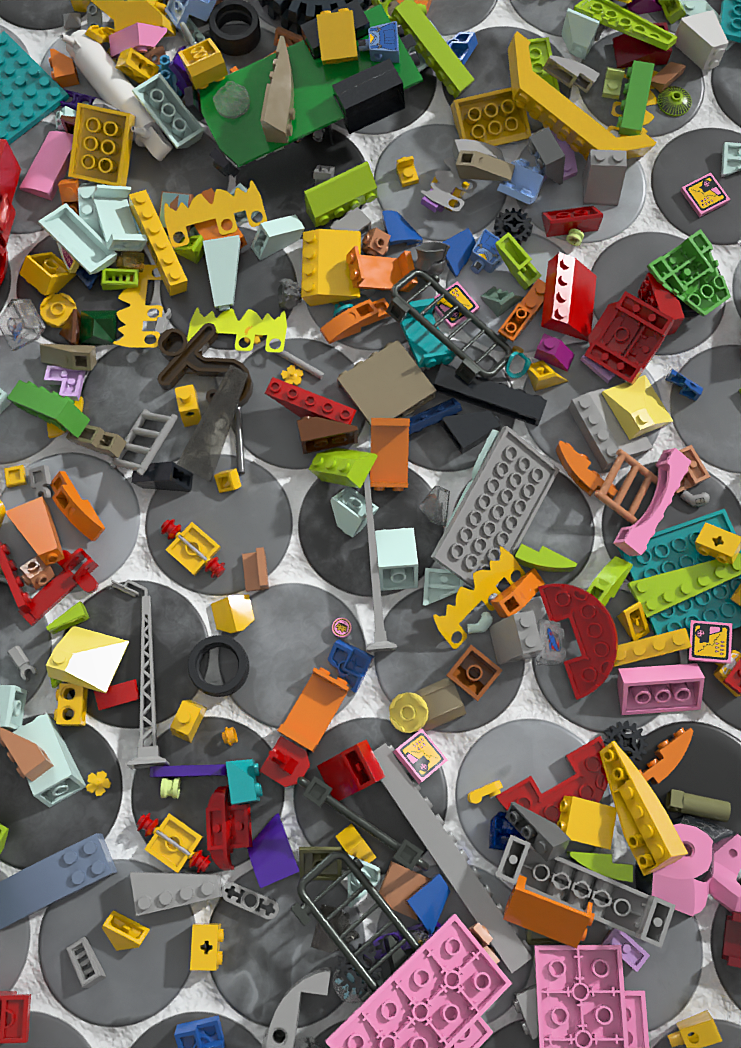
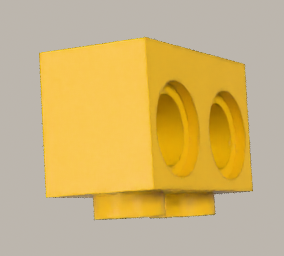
M131 47L120 52L115 68L139 84L158 74L160 68Z
M59 683V689L56 690L58 707L54 711V720L57 725H86L88 688L71 683ZM75 690L74 698L68 700L67 695L69 691ZM69 710H73L74 715L72 719L67 720L66 713Z

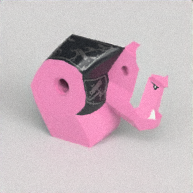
M685 814L671 822L688 852L687 855L675 863L645 876L637 861L635 863L636 890L676 905L674 910L693 917L703 910L706 906L708 895H710L731 913H741V885L736 881L741 869V836L738 835V832Z

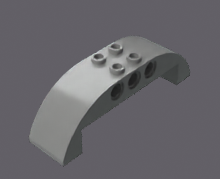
M510 835L497 869L496 877L515 885L519 875L527 877L524 889L584 912L588 902L593 903L592 913L595 914L594 920L662 948L676 905L658 897L645 894L559 856L546 862L530 845L531 843Z
M331 967L320 968L305 975L286 992L274 1013L269 1032L263 1038L262 1048L295 1047L302 992L327 996ZM282 1030L285 1036L279 1037L275 1031Z

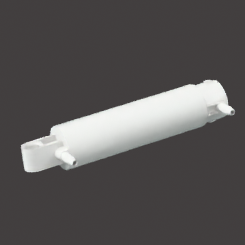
M78 30L71 36L61 34L60 38L66 42L65 47L70 57L101 99L119 109L120 112L136 116L135 126L131 127V131L134 132L133 140L141 147L146 146L157 160L162 161L172 150L173 146L164 136L162 129L133 94L132 89H134V86L123 72L115 68L116 63L102 45L86 36L87 30Z

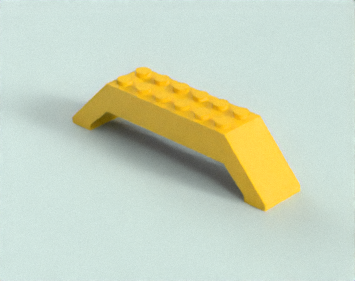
M518 31L514 34L508 47L513 101H515L519 108H524L529 112L530 117L539 120L545 129L549 127L550 131H553L559 140L567 142L570 148L582 154L586 161L591 149L623 150L627 153V159L643 157L655 146L657 142L644 132L635 136L615 137L532 71L529 52L531 42Z

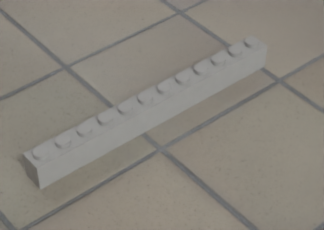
M384 743L373 751L385 775L380 781L475 922L487 928L489 935L493 938L490 944L509 972H515L532 959L529 954L532 951L525 940L521 941L516 934L519 931L516 926L511 922L508 923V921L503 920L505 910L501 904H495L491 898L494 894L487 885L483 886L479 880L481 878L480 873L475 867L471 869L467 863L469 860L467 854L463 849L459 851L455 843L457 840L450 831L448 833L445 831L443 819L439 814L434 815L430 809L433 805L427 796L424 798L419 793L421 787L415 779L411 781L407 775L409 771L395 758L393 746H387Z

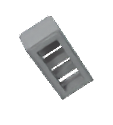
M86 937L81 938L66 948L83 988H90L106 978L103 968ZM84 947V951L78 955L75 954L76 951ZM87 955L88 958L80 963L79 960ZM91 963L92 966L84 971L83 968ZM95 972V974L92 975L91 977H89V978L87 977V976L90 975L91 973Z

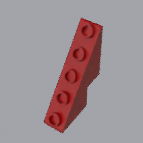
M274 377L271 378L265 392L266 395L300 418L305 416L320 417L351 425L357 411Z

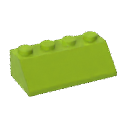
M366 161L304 191L306 212L315 227L327 224L334 218L343 216L350 210L359 208L365 203L374 201L377 198V185L369 163Z

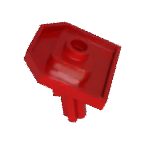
M280 736L272 751H269V756L259 771L284 787L297 785V778L300 776L304 777L310 767L307 751Z

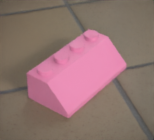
M698 664L618 669L617 688L621 715L701 710L705 677Z

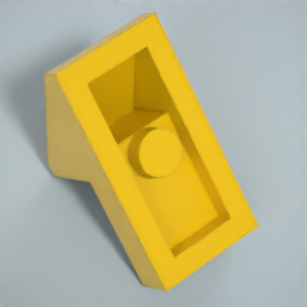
M352 823L335 836L349 855L368 863L377 858Z

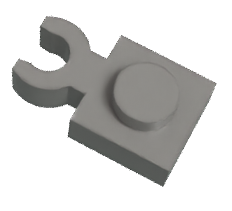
M42 465L30 469L31 487L36 489L35 498L43 497V493L44 498H51L52 494L47 486L52 484L49 466Z

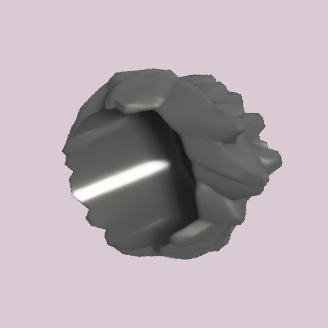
M287 278L279 280V308L291 309L298 303H301V288H299L298 283Z

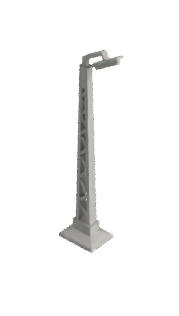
M368 473L364 481L375 632L374 643L367 647L366 652L371 653L394 651L397 645L387 641L386 631H384L370 476Z
M129 579L124 585L111 580L114 588L133 597L139 596V593L128 588V584L145 592V596H142L140 746L137 747V758L128 761L127 766L131 769L170 766L166 759L160 757V747L157 746L151 597L148 596V589ZM145 656L149 658V660L146 663ZM149 665H150V674L145 671V669H146ZM145 675L150 679L146 684ZM149 686H151V697L145 692ZM146 697L151 703L144 709ZM150 709L152 711V722L145 717ZM144 721L152 726L145 734ZM152 734L153 746H144V741Z

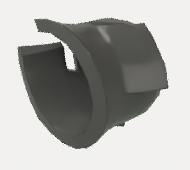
M427 242L417 245L415 247L417 260L414 267L426 272L429 276L432 274L439 276L444 270L445 260L443 258L446 257L450 245L441 242Z

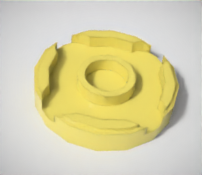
M406 692L399 694L392 700L389 706L390 721L401 732L412 733L419 731L428 720L429 711L427 704L416 693Z

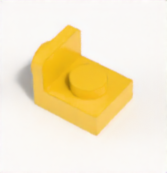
M414 157L398 159L396 161V171L401 186L406 187L419 183L414 166Z

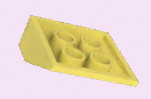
M645 375L639 377L633 385L625 382L602 391V395L629 440L673 422Z
M72 626L54 648L46 664L48 676L107 693L129 641Z

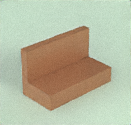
M264 547L256 548V552L242 554L246 592L269 589Z

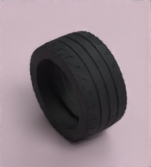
M226 0L213 8L209 17V29L212 41L222 53L230 56H241L250 53L256 48L260 41L261 28L257 11L251 4L243 0ZM231 21H243L250 25L248 30L237 35H229L220 31L223 25Z
M222 635L209 636L198 642L191 651L188 659V672L193 684L200 691L209 696L224 697L235 693L244 685L249 674V659L243 647L236 640ZM216 647H224L231 650L238 660V671L235 677L224 685L209 684L202 678L200 673L202 657L209 650Z

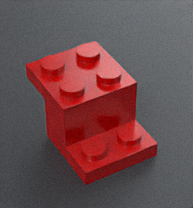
M0 991V1043L28 1042L31 994H17V991Z

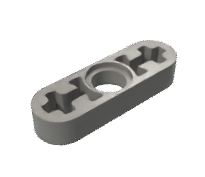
M229 882L222 888V897L225 901L265 919H273L279 913L277 901L238 883ZM234 886V891L239 894L244 890L245 893L241 897V903L237 902L239 897L235 895L229 898V893L226 892V889ZM248 894H253L256 897L257 901L253 907H248L245 904V897ZM260 898L264 899L262 904L266 906L270 903L274 904L273 909H275V913L271 912L267 915V910L260 907V912L257 911L256 908L260 904Z

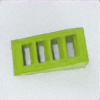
M105 268L102 270L101 286L103 290L138 287L139 269ZM134 275L133 282L130 281V276Z
M82 602L76 603L46 626L47 630L52 634H56L88 620L89 616Z

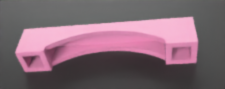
M672 448L662 452L655 465L658 467V481L655 494L648 509L635 524L622 527L613 544L629 556H639L646 551L650 538L655 534V529L663 519L666 508L671 504L675 491L679 489L683 476L688 472L691 460L678 449Z

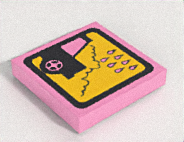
M712 173L683 186L680 190L699 218L730 201V198Z
M458 281L446 289L473 314L480 309L478 304ZM442 298L436 303L434 310L442 318L454 306L445 298ZM455 310L444 322L452 330L467 318L461 312Z
M691 620L690 643L692 648H689V661L730 664L732 624Z
M423 729L419 730L393 751L418 784L448 761Z

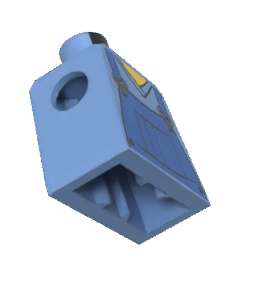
M397 21L370 27L368 29L369 39L358 40L359 51L369 50L371 61L383 62L390 58L392 63H400Z
M484 229L471 253L470 260L474 263L470 269L475 274H479L482 269L492 273L504 263L495 246V243L500 238L487 229Z

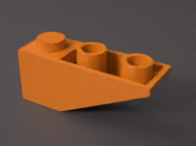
M533 568L492 599L490 603L501 618H507L525 607L539 591L538 586L544 585L545 582L537 570Z

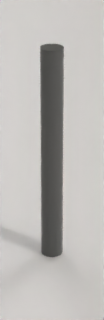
M241 407L234 409L238 474H245Z

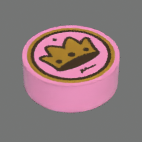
M338 618L333 622L332 631L336 637L346 638L350 635L352 627L349 620Z

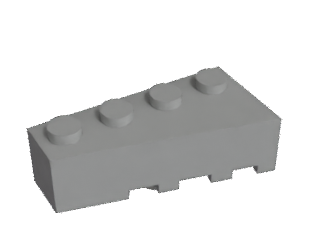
M130 872L136 916L222 897L220 874Z

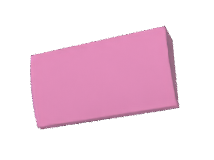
M49 131L19 187L20 190L51 201L53 200L59 188V182L64 179L69 169L73 134Z

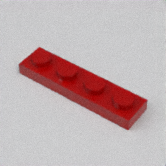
M0 541V566L18 608L22 612L27 613L32 610L29 604L32 602L31 598L22 588L25 584L21 576H17L16 570H18L15 561L9 557L11 551L8 545Z

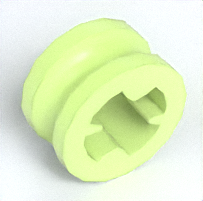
M571 229L566 240L571 245L579 246L584 238V234L578 229Z

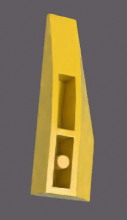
M615 741L609 743L599 753L623 835L645 876L675 863L687 855L688 852L668 814L645 778Z

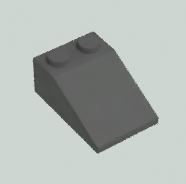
M548 127L530 136L527 147L529 153L535 156L537 167L542 169L546 176L561 185L563 184L565 154Z

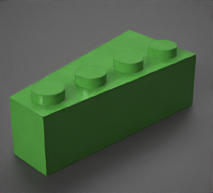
M634 60L632 67H628L626 75L628 80L623 90L625 97L620 106L622 115L618 117L616 126L619 127L618 134L635 136L640 135L642 131L654 70L653 63Z
M19 380L7 397L19 409L35 417L38 416L49 424H54L64 432L68 430L76 438L81 435L90 421L74 405L75 402L67 396L62 398L61 395L54 391L50 393V391L42 386L38 388L30 381L25 383Z

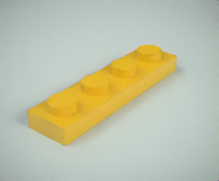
M686 628L618 645L614 667L692 648Z

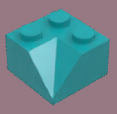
M253 759L226 762L231 804L243 805L259 802L260 797L263 796L262 785L257 782V776L260 775L258 763L255 764Z

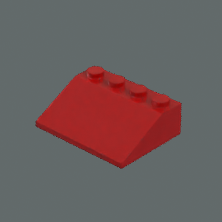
M559 252L548 261L541 327L589 342L588 335L592 331L597 276L574 257Z

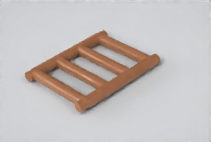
M618 449L616 452L618 456L601 489L597 490L594 496L633 525L638 521L634 515L651 482L657 486L658 477L628 453ZM625 461L632 467L613 501L606 494ZM637 472L645 476V479L630 508L626 511L620 505Z

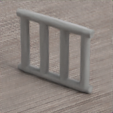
M144 409L125 439L127 443L119 458L114 457L110 467L115 469L117 466L137 471L139 475L143 476L178 418L177 415H160L150 413V411ZM146 420L165 423L161 432L141 428ZM136 435L156 439L151 448L131 444ZM127 451L146 455L141 464L122 460Z

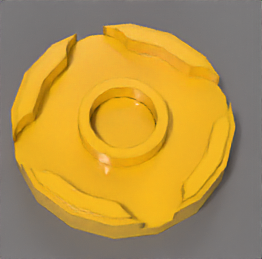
M53 293L44 298L40 304V315L47 325L53 328H62L73 309H77L69 295Z

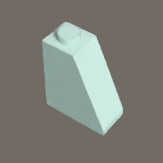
M296 215L260 223L251 248L259 261L298 241L305 228Z

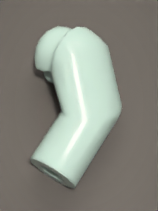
M483 612L478 623L467 624L468 634L487 631L493 622L491 613Z

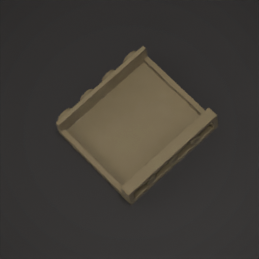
M399 340L389 342L385 345L384 349L379 352H373L368 359L359 361L351 370L343 371L337 378V386L343 388L370 426L371 418H404L434 399L437 391Z

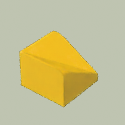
M236 468L221 471L214 475L219 493L236 490L241 487Z

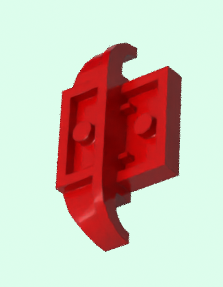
M229 785L218 787L212 794L206 808L207 851L210 852L215 864L224 871L234 870V865H232L230 858L233 848L252 847L250 804L231 806V802H228L227 798Z

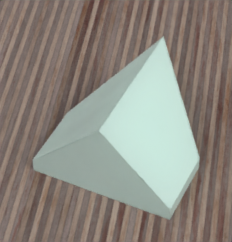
M359 859L364 866L361 871L375 887L380 883V868ZM352 872L348 875V898L362 886ZM366 890L362 891L348 906L350 908L354 906L368 892Z

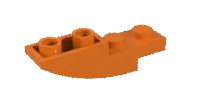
M539 278L523 300L517 304L498 330L499 334L514 342L525 330L544 303L546 285L544 281Z
M385 298L374 302L368 299L342 312L321 327L320 331L328 344L359 333L361 327L389 317L390 315L386 312L389 304Z
M560 441L555 450L563 468L571 479L589 496L594 491L600 490L604 480L600 478L596 471L588 469L592 463L588 457L576 452L569 443ZM611 484L606 494L610 499H613L618 492L613 484Z
M59 471L51 481L52 484H50L55 492L52 499L65 517L91 541H96L105 530L104 525L90 502L81 499L66 472Z
M681 728L673 734L674 738L668 741L666 739L657 745L659 749L654 753L658 759L654 758L646 764L648 768L643 772L639 769V772L646 781L650 779L653 785L659 784L675 769L690 744L693 734L692 728L685 730Z

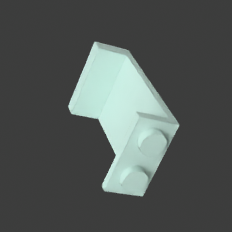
M96 185L91 196L108 250L142 251L148 241L146 235L138 234L127 198L131 192V187Z

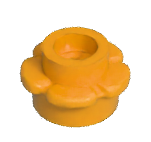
M225 727V731L222 732L223 741L225 744L228 743L229 746H233L234 743L238 742L236 730L234 727Z

